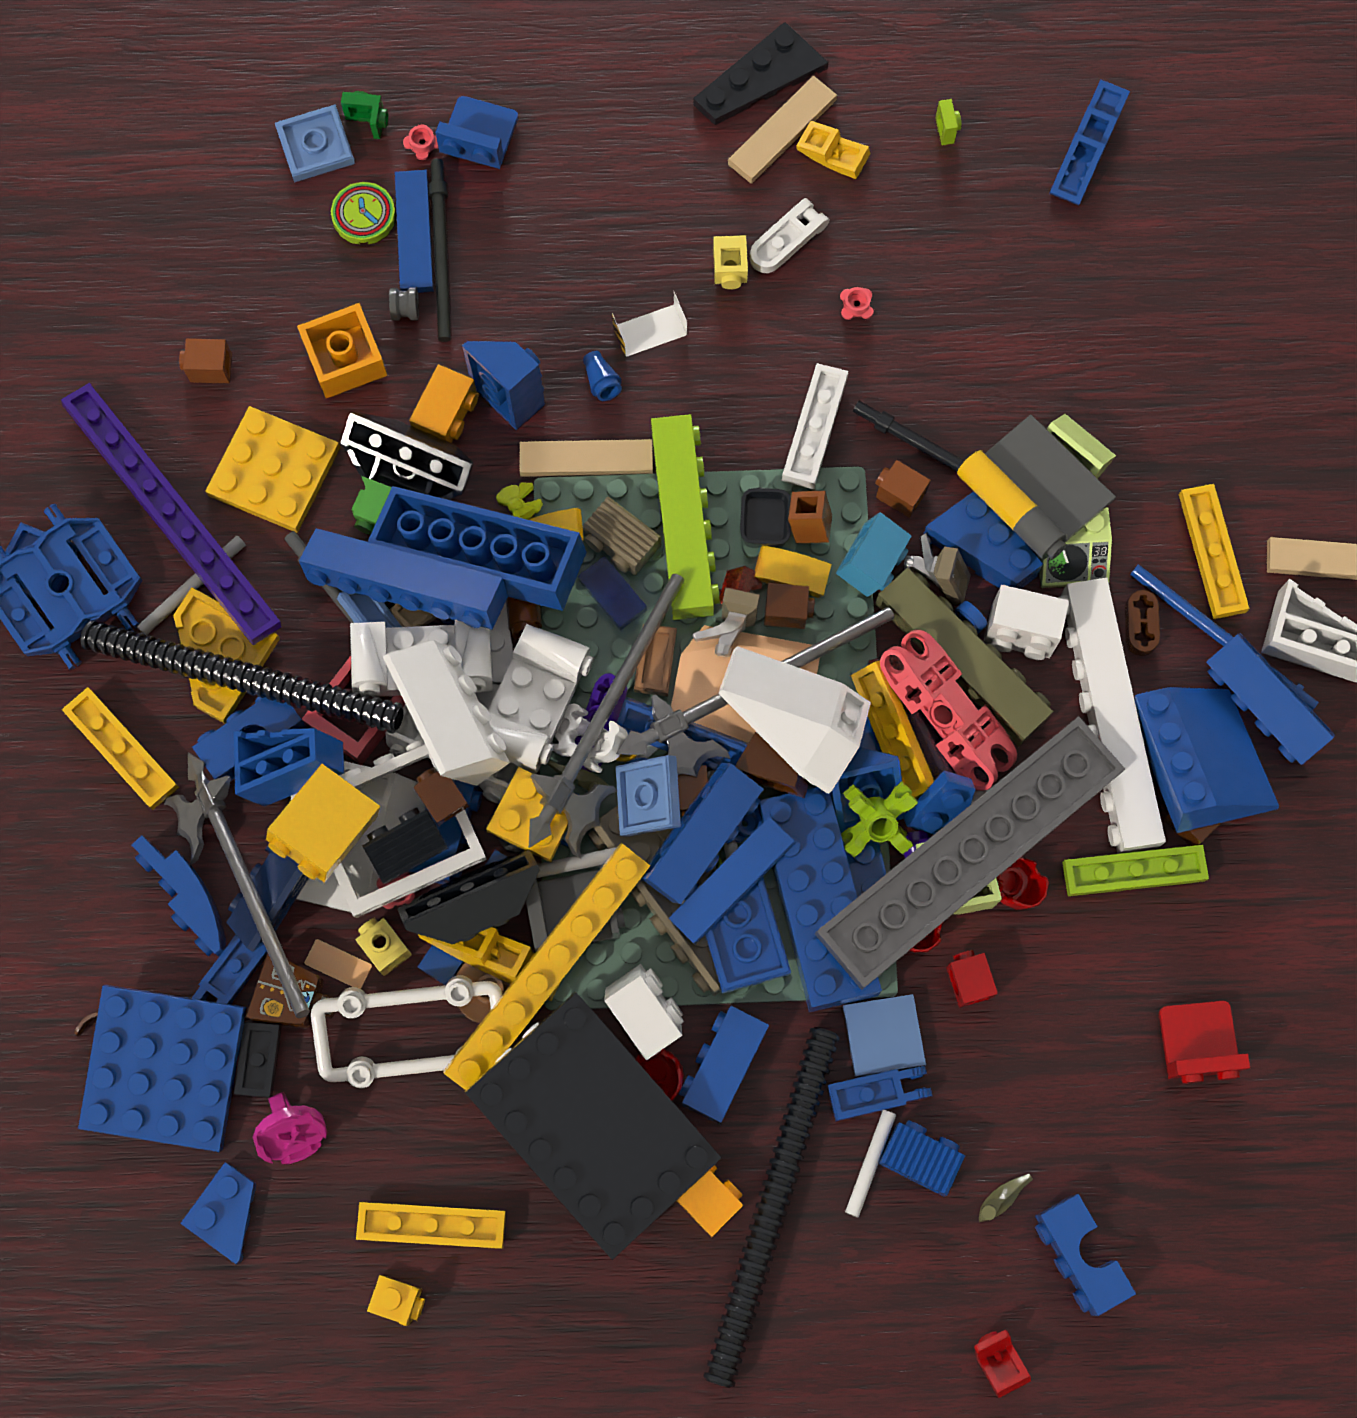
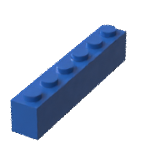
M317 528L299 559L307 580L315 585H329L339 588L347 594L358 593L366 595L381 603L386 601L392 602L410 611L421 610L429 612L437 618L444 620L451 618L462 621L473 628L484 627L493 630L508 598L503 577Z

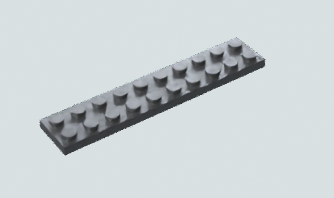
M1078 716L817 930L815 935L859 988L863 990L1119 776L1125 768Z

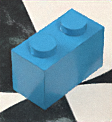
M879 512L864 523L836 574L866 597L877 590L882 591L894 578V575L891 573L894 566H898L906 557L908 549L905 547L912 536Z

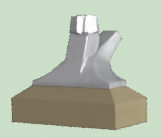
M925 533L921 536L924 559L919 556H906L904 569L908 567L911 571H915L932 580L944 592L950 604L960 605L965 599L971 574L958 548L944 547L938 557H934L930 538Z
M725 588L722 603V619L724 622L718 626L694 633V640L698 642L719 638V642L715 646V654L720 657H730L731 646L740 632L744 631L747 627L755 626L760 595Z

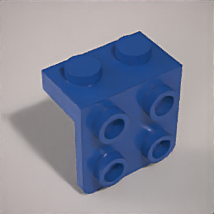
M461 96L457 99L449 123L439 121L435 132L439 152L500 169L518 121V113L510 108Z

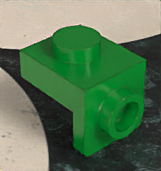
M364 91L343 92L341 105L345 119L370 122L373 138L380 139L382 128H387L389 119L388 109H384L381 95H372Z

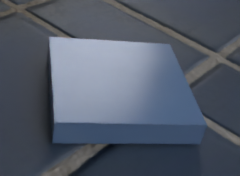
M335 104L275 122L294 182L355 164Z
M666 755L616 766L620 836H634L681 827L676 756Z
M913 994L843 1005L855 1077L894 1069L904 1070L926 1066Z

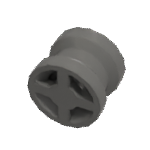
M410 287L407 291L390 288L389 308L392 321H399L402 317H409L411 320L419 319L417 287Z

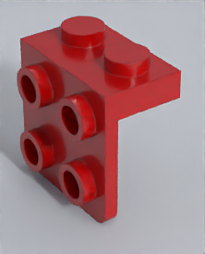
M1215 1001L1165 1006L1159 1010L1168 1079L1181 1078L1182 1084L1203 1082V1076L1217 1074L1218 1080L1240 1078L1239 1072L1250 1068L1248 1054H1238L1231 1007L1228 1002Z

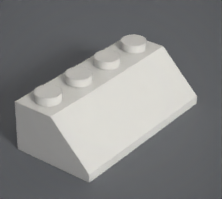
M433 640L389 652L383 656L441 776L477 786L510 763L504 752L506 745L502 738L494 732L489 722L491 721V715L486 707L479 703L475 695L477 688L472 679L464 673L460 665L462 658L453 646H447Z

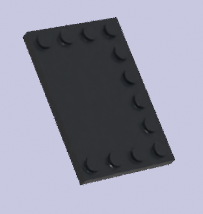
M574 992L464 1091L612 1260L721 1159V1156L577 992Z

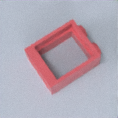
M351 656L329 683L332 685V688L339 686L343 690L351 680ZM393 696L390 700L393 704L398 702L403 707L405 705L402 696ZM316 710L313 712L307 711L302 718L307 728H315L342 741L343 753L359 765H363L387 731V729L381 731L377 727H369L359 742H357L323 718L324 714H319Z

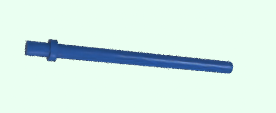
M1139 564L1131 572L1130 575L1223 647L1234 638ZM1276 670L1312 710L1318 705V701L1303 691V685L1300 683L1294 684Z

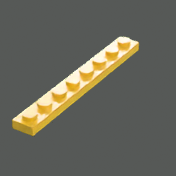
M621 843L444 1069L443 1073L467 1090L495 1064L496 1060L513 1044L651 865Z

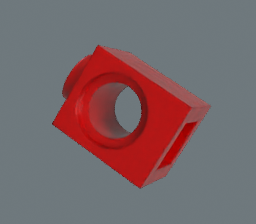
M970 950L953 956L954 962H951L946 968L959 1008L992 999L998 994L985 953L975 955L974 951Z

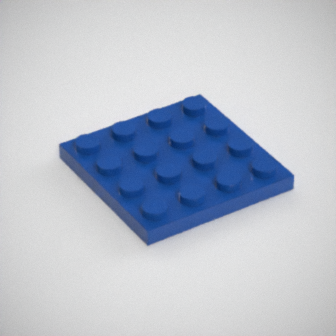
M103 985L78 1129L216 1152L222 1151L247 1007Z

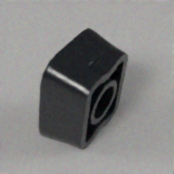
M751 488L743 493L741 499L740 533L747 547L759 548L764 545L782 548L789 540L791 534V526L788 520L791 502L789 493L785 490L771 488Z

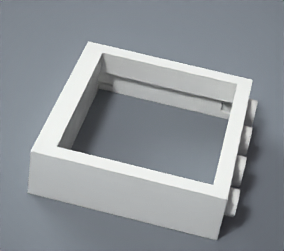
M423 739L408 745L406 747L408 752L397 757H394L393 753L384 755L373 761L374 767L363 772L360 768H355L342 774L340 777L355 788H359L427 757H430L437 771L438 769ZM465 810L457 814L456 818L470 849L363 897L358 898L344 864L341 862L334 870V874L353 917L358 918L487 860Z

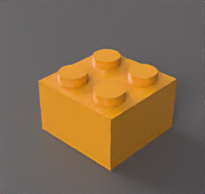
M360 303L297 326L326 399L387 376L382 357Z

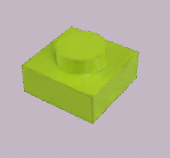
M952 99L941 100L938 103L935 117L941 145L954 144L957 131L961 130V116L959 111H954Z

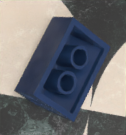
M267 845L265 851L269 853L263 865L260 863L255 865L250 872V876L276 932L309 878L298 869L297 866L299 864L289 856L286 858L278 856ZM239 892L228 908L232 914L226 923L246 948L254 952L264 943L243 894Z

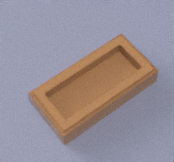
M659 626L637 666L634 692L668 696L677 628Z

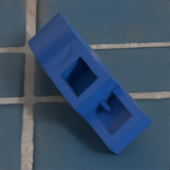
M141 835L132 844L139 853L135 859L147 872L150 873L153 869L156 870L162 877L158 881L159 885L171 897L178 894L168 903L175 912L171 918L183 931L186 932L189 928L193 930L198 936L194 941L195 944L208 957L212 953L219 957L227 947L226 938L217 907L206 885L196 870L177 850L165 858L150 841Z

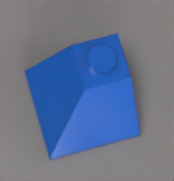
M861 747L858 748L837 784L830 792L840 833L861 821L859 815L849 807L848 803L850 801L845 798L843 793L854 784L867 798L881 797L886 799L902 781L898 756ZM906 812L900 814L896 818V820L904 819L903 816L906 814Z

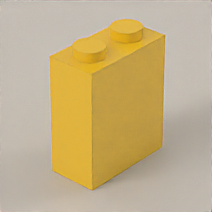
M321 764L267 829L266 840L269 842L268 846L278 856L282 858L289 856L299 864L297 866L298 869L308 878L313 880L319 878L325 883L376 820L380 805L324 764Z

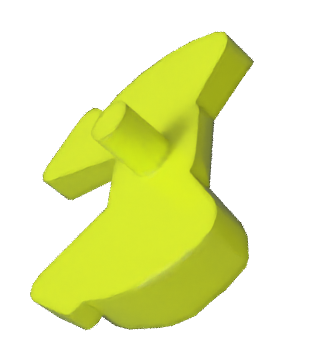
M522 482L519 484V487L517 485L507 486L496 496L498 504L507 506L512 516L527 520L535 513H538L543 505L541 499L527 503L522 500L534 490L533 483Z

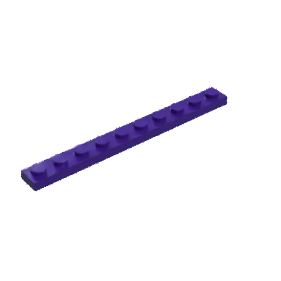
M88 383L62 398V405L251 644L255 645L281 628V622L91 384Z

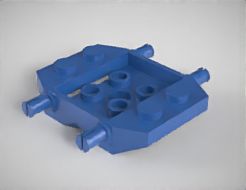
M52 504L50 507L57 517L55 518L48 507L44 510V513L54 526L44 532L33 544L19 549L10 555H7L0 545V619L26 656L56 653L60 655L68 669L73 670L76 667L69 659V656L77 666L82 662L72 650L71 643L81 637L82 630L89 621L94 620L103 623L112 616H117L127 631L133 630L126 620L127 618L133 627L137 628L139 622L136 621L128 608L142 579L99 518H65L57 504ZM70 540L74 542L108 591L106 595L101 592L67 542ZM16 575L20 577V579L27 587L33 598L36 600L42 611L45 613L51 624L54 626V629L51 630L50 627L47 625V623L45 622L41 614L38 612L30 598L27 596L21 585L16 580ZM58 576H66L69 579L68 588L61 593L53 592L51 588L52 581Z

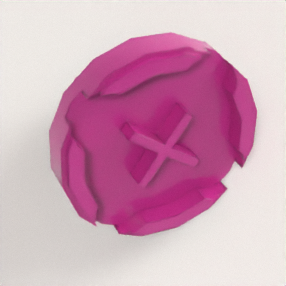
M284 1092L269 1098L272 1114L265 1117L259 1123L253 1135L258 1156L268 1163H273L272 1160H280L281 1164H292L314 1154L322 1146L320 1141L323 1137L326 1139L328 1133L323 1115L312 1107L304 1105L291 1106Z

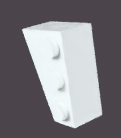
M1289 579L1278 591L1261 653L1357 683V624L1345 616L1343 618L1325 607V602L1319 598H1312L1297 588V583Z

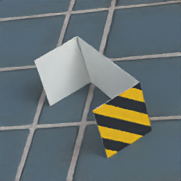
M675 292L674 305L617 325L612 313L613 328L625 357L687 335V320Z

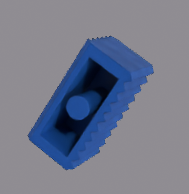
M907 1120L906 1125L899 1122L894 1128L879 1164L943 1197L947 1196L965 1158L964 1154L958 1152L960 1146L944 1137H940L936 1141L926 1136L927 1129L910 1120Z

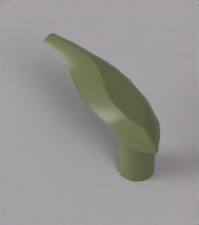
M551 760L548 763V766L560 775L566 767ZM580 769L573 782L588 790V792L594 785L609 786L600 777L583 769Z
M1027 1174L1015 1178L994 1190L985 1199L980 1208L979 1222L992 1220L1005 1212L1014 1203L1020 1191L1033 1180L1031 1175Z

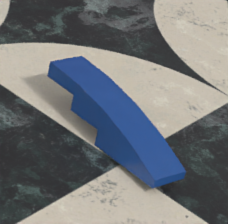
M1100 79L1049 194L1080 205L1129 96V90Z

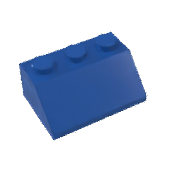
M467 341L462 345L469 377L474 379L477 393L515 430H518L545 405L544 387L541 381L542 374L539 368L540 360L529 348L524 350L516 342Z

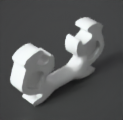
M569 704L555 734L559 743H551L554 746L553 751L560 756H572L577 747L575 738L583 736L590 724L589 721L583 718L588 715V711L578 704ZM609 721V731L605 728L602 729L594 747L583 764L585 768L592 772L601 773L602 768L598 766V763H609L620 756V754L616 753L628 736V733L614 721Z

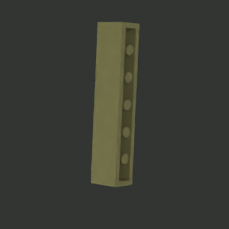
M907 567L878 594L876 605L881 610L889 607L894 614L892 621L905 634L913 630H922L930 634L961 671L962 675L956 682L965 694L979 708L986 705L1005 729L1010 739L1020 747L1048 721L1054 712L1050 709V702L1040 692L1034 693L1025 684V677L1013 667L1010 669L1001 660L1000 652L989 643L986 645L977 636V630L967 620L961 621L953 613L952 605L944 597H937L929 589V583L921 574L917 572L914 574ZM911 638V640L924 652L925 649L923 643L917 638ZM946 665L941 670L944 672L948 668V666Z

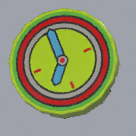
M359 182L350 184L342 189L333 200L331 216L334 228L343 239L350 243L359 245L366 242L368 244L377 243L389 234L395 224L396 212L393 199L386 189L375 183Z

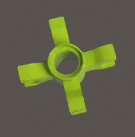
M903 781L892 790L886 799L881 797L867 798L854 784L843 793L845 798L850 801L848 803L849 807L859 815L861 820L855 826L841 833L842 841L846 844L844 846L845 850L854 858L862 852L870 840L875 842L890 841L901 854H904L913 846L912 842L906 838L907 832L898 825L896 820L900 814L909 811L918 804L917 800L911 795L913 793L912 790Z

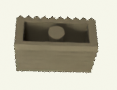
M609 496L606 497L605 501L601 503L583 525V534L586 537L584 539L585 543L598 553L601 550L605 551L607 555L612 557L610 559L611 563L624 573L631 571L633 575H637L661 547L660 535Z

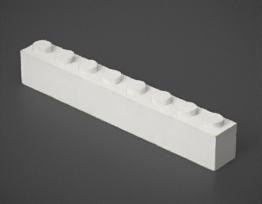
M1101 578L1068 583L1059 598L1069 600L1066 614L1068 628L1065 629V638L1068 648H1073L1075 660L1072 661L1073 675L1075 680H1080L1082 693L1079 694L1080 708L1083 713H1087L1088 727L1125 768L1119 776L1103 788L1104 792L1100 794L1102 809L1105 813H1109L1111 825L1108 826L1109 842L1111 846H1116L1117 854L1158 849L1166 840L1108 579Z

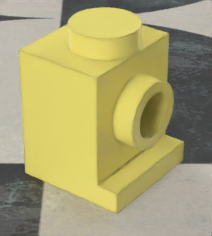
M746 235L714 236L715 284H722V287L725 289L739 288L741 283H747L748 276Z
M372 918L358 929L361 935L355 940L383 976L387 975L412 955L384 918L380 921ZM380 936L385 937L386 944L382 948H375L374 941Z

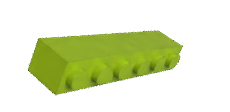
M691 414L651 418L668 580L672 574H678L684 578V582L671 604L673 620L714 616V604H720L718 584H711L710 572H716L714 551L707 552L706 540H712L710 520L703 519L702 509L708 508L706 488L700 489L699 477H704L703 457H696L695 446H701L699 425L692 426Z

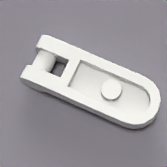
M804 198L755 241L750 251L751 265L762 273H770L777 270L813 236L821 233L828 225L830 219L823 213L818 214L813 209L814 205L807 198ZM806 219L809 223L805 226L799 220Z

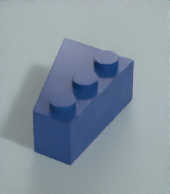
M974 491L929 523L924 531V534L926 533L930 538V545L934 544L940 549L944 547L958 548L965 564L975 570V574L997 588H1000L1001 585L1021 589L1038 576L1043 566L1041 560L1030 547Z
M315 728L282 729L281 732L257 730V733L234 731L235 795L264 807L298 793L321 764H324L337 775L344 774L343 742Z

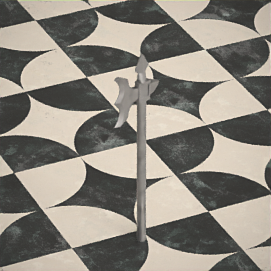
M672 574L562 774L554 775V777L538 774L531 775L537 792L543 796L540 804L544 807L538 817L530 819L528 848L552 834L550 823L555 814H561L563 810L568 820V831L565 840L572 854L582 859L580 852L582 838L588 830L600 826L599 809L601 803L606 796L617 792V789L614 786L594 785L589 792L583 795H576L572 793L575 789L573 782L684 582V578L680 575Z
M886 607L781 662L800 668L893 620L894 614L889 607ZM717 694L683 712L680 709L673 712L669 704L657 695L651 696L652 714L655 722L650 725V729L642 733L631 730L616 753L644 756L648 745L656 741L660 743L667 741L669 747L668 755L676 756L678 775L685 774L697 777L702 763L707 759L716 756L731 758L728 751L714 740L696 742L688 738L683 731L689 729V724L728 705V703Z
M188 753V780L195 782L197 788L195 795L197 799L190 803L183 795H175L166 798L164 805L172 807L177 814V835L186 838L190 844V865L199 859L204 846L202 827L205 818H209L296 1018H303L310 1013V1010L222 812L226 808L223 800L228 795L231 778L230 776H224L211 781L207 780L204 774L205 762Z

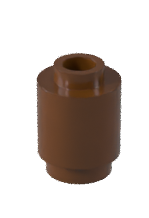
M511 597L507 598L508 629L512 632L514 639L519 640L526 624L542 628L541 605Z

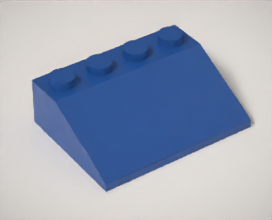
M1167 687L1135 695L1134 701L1147 759L1177 833L1279 808L1277 799L1237 706L1231 698L1232 695L1229 689Z

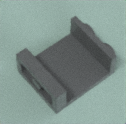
M599 870L544 881H538L536 877L526 899L535 951L543 944ZM622 906L618 907L591 943L620 938L619 928L625 927Z

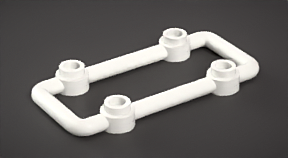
M457 975L452 977L447 982V985L371 994H365L362 989L357 987H349L339 997L319 1000L311 1009V1022L319 1074L328 1082L348 1081L356 1088H365L373 1082L374 1078L444 1071L455 1056L449 1055L376 1064L370 1058L362 1056L353 1059L348 1067L332 1068L325 1013L339 1011L347 1018H356L366 1008L447 1000L450 1004L461 1007L468 1004L473 996L489 995L490 1008L492 1009L503 995L502 989L492 981L472 982L466 976Z

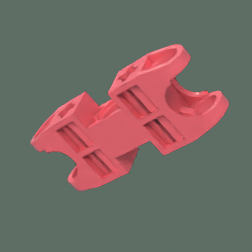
M913 630L904 636L901 647L893 646L883 653L880 659V667L891 688L911 714L920 709L942 737V740L935 746L958 775L971 778L975 790L985 791L990 789L997 782L998 772L1007 771L1015 764L1017 750L1007 732L989 708L984 705L977 709L956 682L962 673L945 650L927 632ZM911 638H917L923 643L925 649L923 654H918L913 649L910 642ZM890 655H895L901 660L904 665L903 670H896L891 666L889 661ZM947 665L948 668L940 674L939 671ZM916 689L917 693L909 699L908 695ZM987 721H989L990 723L984 729H982L981 727ZM958 745L959 748L951 754L950 751ZM1000 748L1004 750L1008 755V762H1000L994 755L993 749ZM975 767H981L987 773L988 782H982L976 778L974 774Z

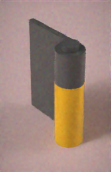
M1031 414L986 453L979 450L969 456L957 471V475L1041 559H1046L1047 557L1051 559L1056 558L1066 548L1067 544L1065 542L1116 499V496Z

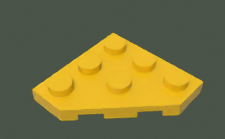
M191 587L173 615L180 642L185 647L191 646L194 649H202L204 652H212L214 655L220 654L224 658L239 659L243 663L250 662L253 666L261 665L263 667L280 640V637L273 632L260 642L252 645L218 601ZM189 678L194 706L226 724L227 718L233 714L246 692L242 693L237 691V689L231 690L227 686L223 688L218 686V684L212 685L208 681L201 682L198 678Z

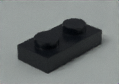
M244 1022L234 1090L235 1095L263 1098L273 1096L282 1026Z

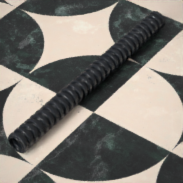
M94 620L89 621L81 633V646L85 650H92L95 653H102L106 656L111 655L114 658H121L125 661L130 660L133 663H140L143 666H150L154 669L159 668L165 672L169 670L172 674L178 673L180 676H188L191 679L198 678L201 682L208 681L212 685L218 684V686L223 688L227 686L231 690L237 689V691L242 693L247 691L249 695L257 694L260 698L267 697L268 700H277V702L282 704L286 702L289 706L296 705L300 709L306 708L311 712L316 710L319 714L326 713L329 717L336 716L340 720L346 718L351 723L356 721L359 725L367 724L368 727H377L381 731L387 729V732L393 734L400 728L403 720L404 710L402 704L398 702L393 704L390 700L382 701L380 697L372 698L368 694L362 697L357 691L352 693L350 689L342 690L339 686L332 688V685L328 683L322 685L317 680L312 682L309 678L302 679L301 676H292V674L287 672L283 674L280 670L273 671L268 667L263 669L261 665L253 666L250 662L243 663L239 659L224 658L220 654L214 655V653L209 651L204 652L202 649H194L191 646L185 647L183 644H175L172 641L166 642L161 638L156 639L143 633L137 634L135 631H127L124 628L118 629L116 626H108L105 623H99Z
M814 1027L809 1030L811 1038L806 1039L805 1043L808 1045V1048L802 1052L805 1058L799 1062L802 1068L801 1071L796 1072L798 1081L793 1082L792 1085L795 1091L794 1093L790 1092L789 1098L792 1100L791 1103H787L786 1109H788V1113L784 1114L782 1118L785 1120V1123L779 1127L782 1133L781 1136L776 1137V1141L779 1143L772 1150L775 1156L769 1160L772 1166L765 1173L768 1175V1179L763 1180L764 1191L759 1192V1196L762 1198L755 1205L758 1211L757 1214L753 1213L752 1218L755 1221L748 1228L751 1230V1234L745 1238V1241L748 1242L747 1247L742 1248V1252L745 1254L743 1258H739L738 1263L741 1264L740 1270L736 1269L735 1275H738L737 1280L732 1281L731 1284L734 1286L733 1293H728V1297L731 1298L730 1303H725L724 1308L727 1309L726 1315L721 1316V1320L724 1322L717 1329L720 1332L719 1338L715 1337L714 1343L717 1345L710 1352L713 1355L712 1361L708 1360L707 1366L710 1368L703 1375L707 1381L723 1387H735L736 1383L733 1381V1377L739 1374V1370L736 1368L737 1364H742L743 1359L740 1358V1354L746 1351V1347L743 1344L744 1341H749L750 1336L747 1335L748 1329L752 1330L753 1327L750 1321L751 1318H756L754 1308L755 1306L759 1307L760 1302L757 1301L758 1295L763 1294V1290L760 1288L767 1281L764 1278L765 1272L769 1273L770 1271L767 1265L774 1258L771 1256V1252L777 1248V1245L774 1244L775 1239L780 1238V1234L777 1232L784 1225L781 1222L782 1216L786 1217L787 1215L784 1209L791 1202L788 1200V1196L794 1192L791 1188L792 1183L796 1184L797 1178L794 1176L796 1172H800L801 1168L798 1166V1163L804 1159L801 1153L802 1150L806 1151L807 1149L805 1140H809L811 1136L808 1130L813 1129L814 1126L811 1120L817 1116L815 1107H819L821 1103L818 1101V1097L823 1096L824 1091L821 1088L822 1085L827 1083V1080L824 1078L825 1075L830 1073L828 1064L833 1063L834 1059L831 1055L836 1053L837 1050L834 1045L835 1042L838 1043L840 1037L837 1036L838 1034L823 1028Z

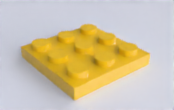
M249 406L205 492L211 498L298 533L341 448L340 444L337 441Z

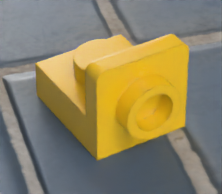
M379 1275L367 1312L399 1322V1324L404 1326H410L412 1319L418 1321L425 1303V1299L420 1298L423 1289Z

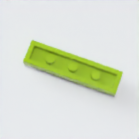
M1203 845L1068 859L1062 862L1068 897L1205 882L1209 879Z

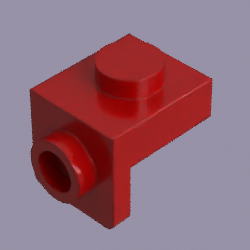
M1007 1330L999 1333L990 1332L984 1335L978 1344L974 1346L977 1361L998 1398L1031 1382L1030 1374L1013 1347Z

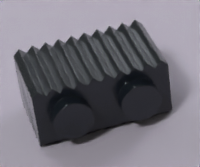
M416 807L398 817L401 824L388 830L386 825L366 835L369 842L363 844L362 847L383 884L392 881L449 849L428 810L420 813Z

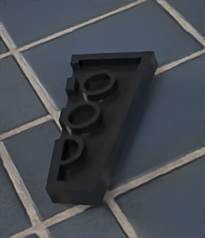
M784 22L693 98V105L714 125H717L749 109L751 104L763 98L767 100L777 95V91L791 84L795 86L803 82L805 77L815 72L819 74L827 70L828 61Z

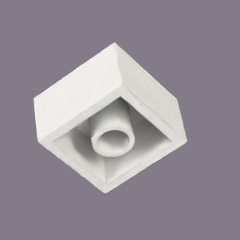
M1001 585L991 605L983 642L993 645L1000 652L1015 650L1023 652L1030 659H1050L1062 638L1069 600Z
M639 964L606 987L604 1001L645 1060H648L682 1036L681 1024L684 1021L681 1017L683 1013L671 997L666 1000L662 995L661 987L663 985L651 968L646 971Z

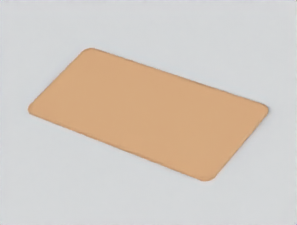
M319 939L315 940L304 962L305 965L360 989L372 968L370 963Z

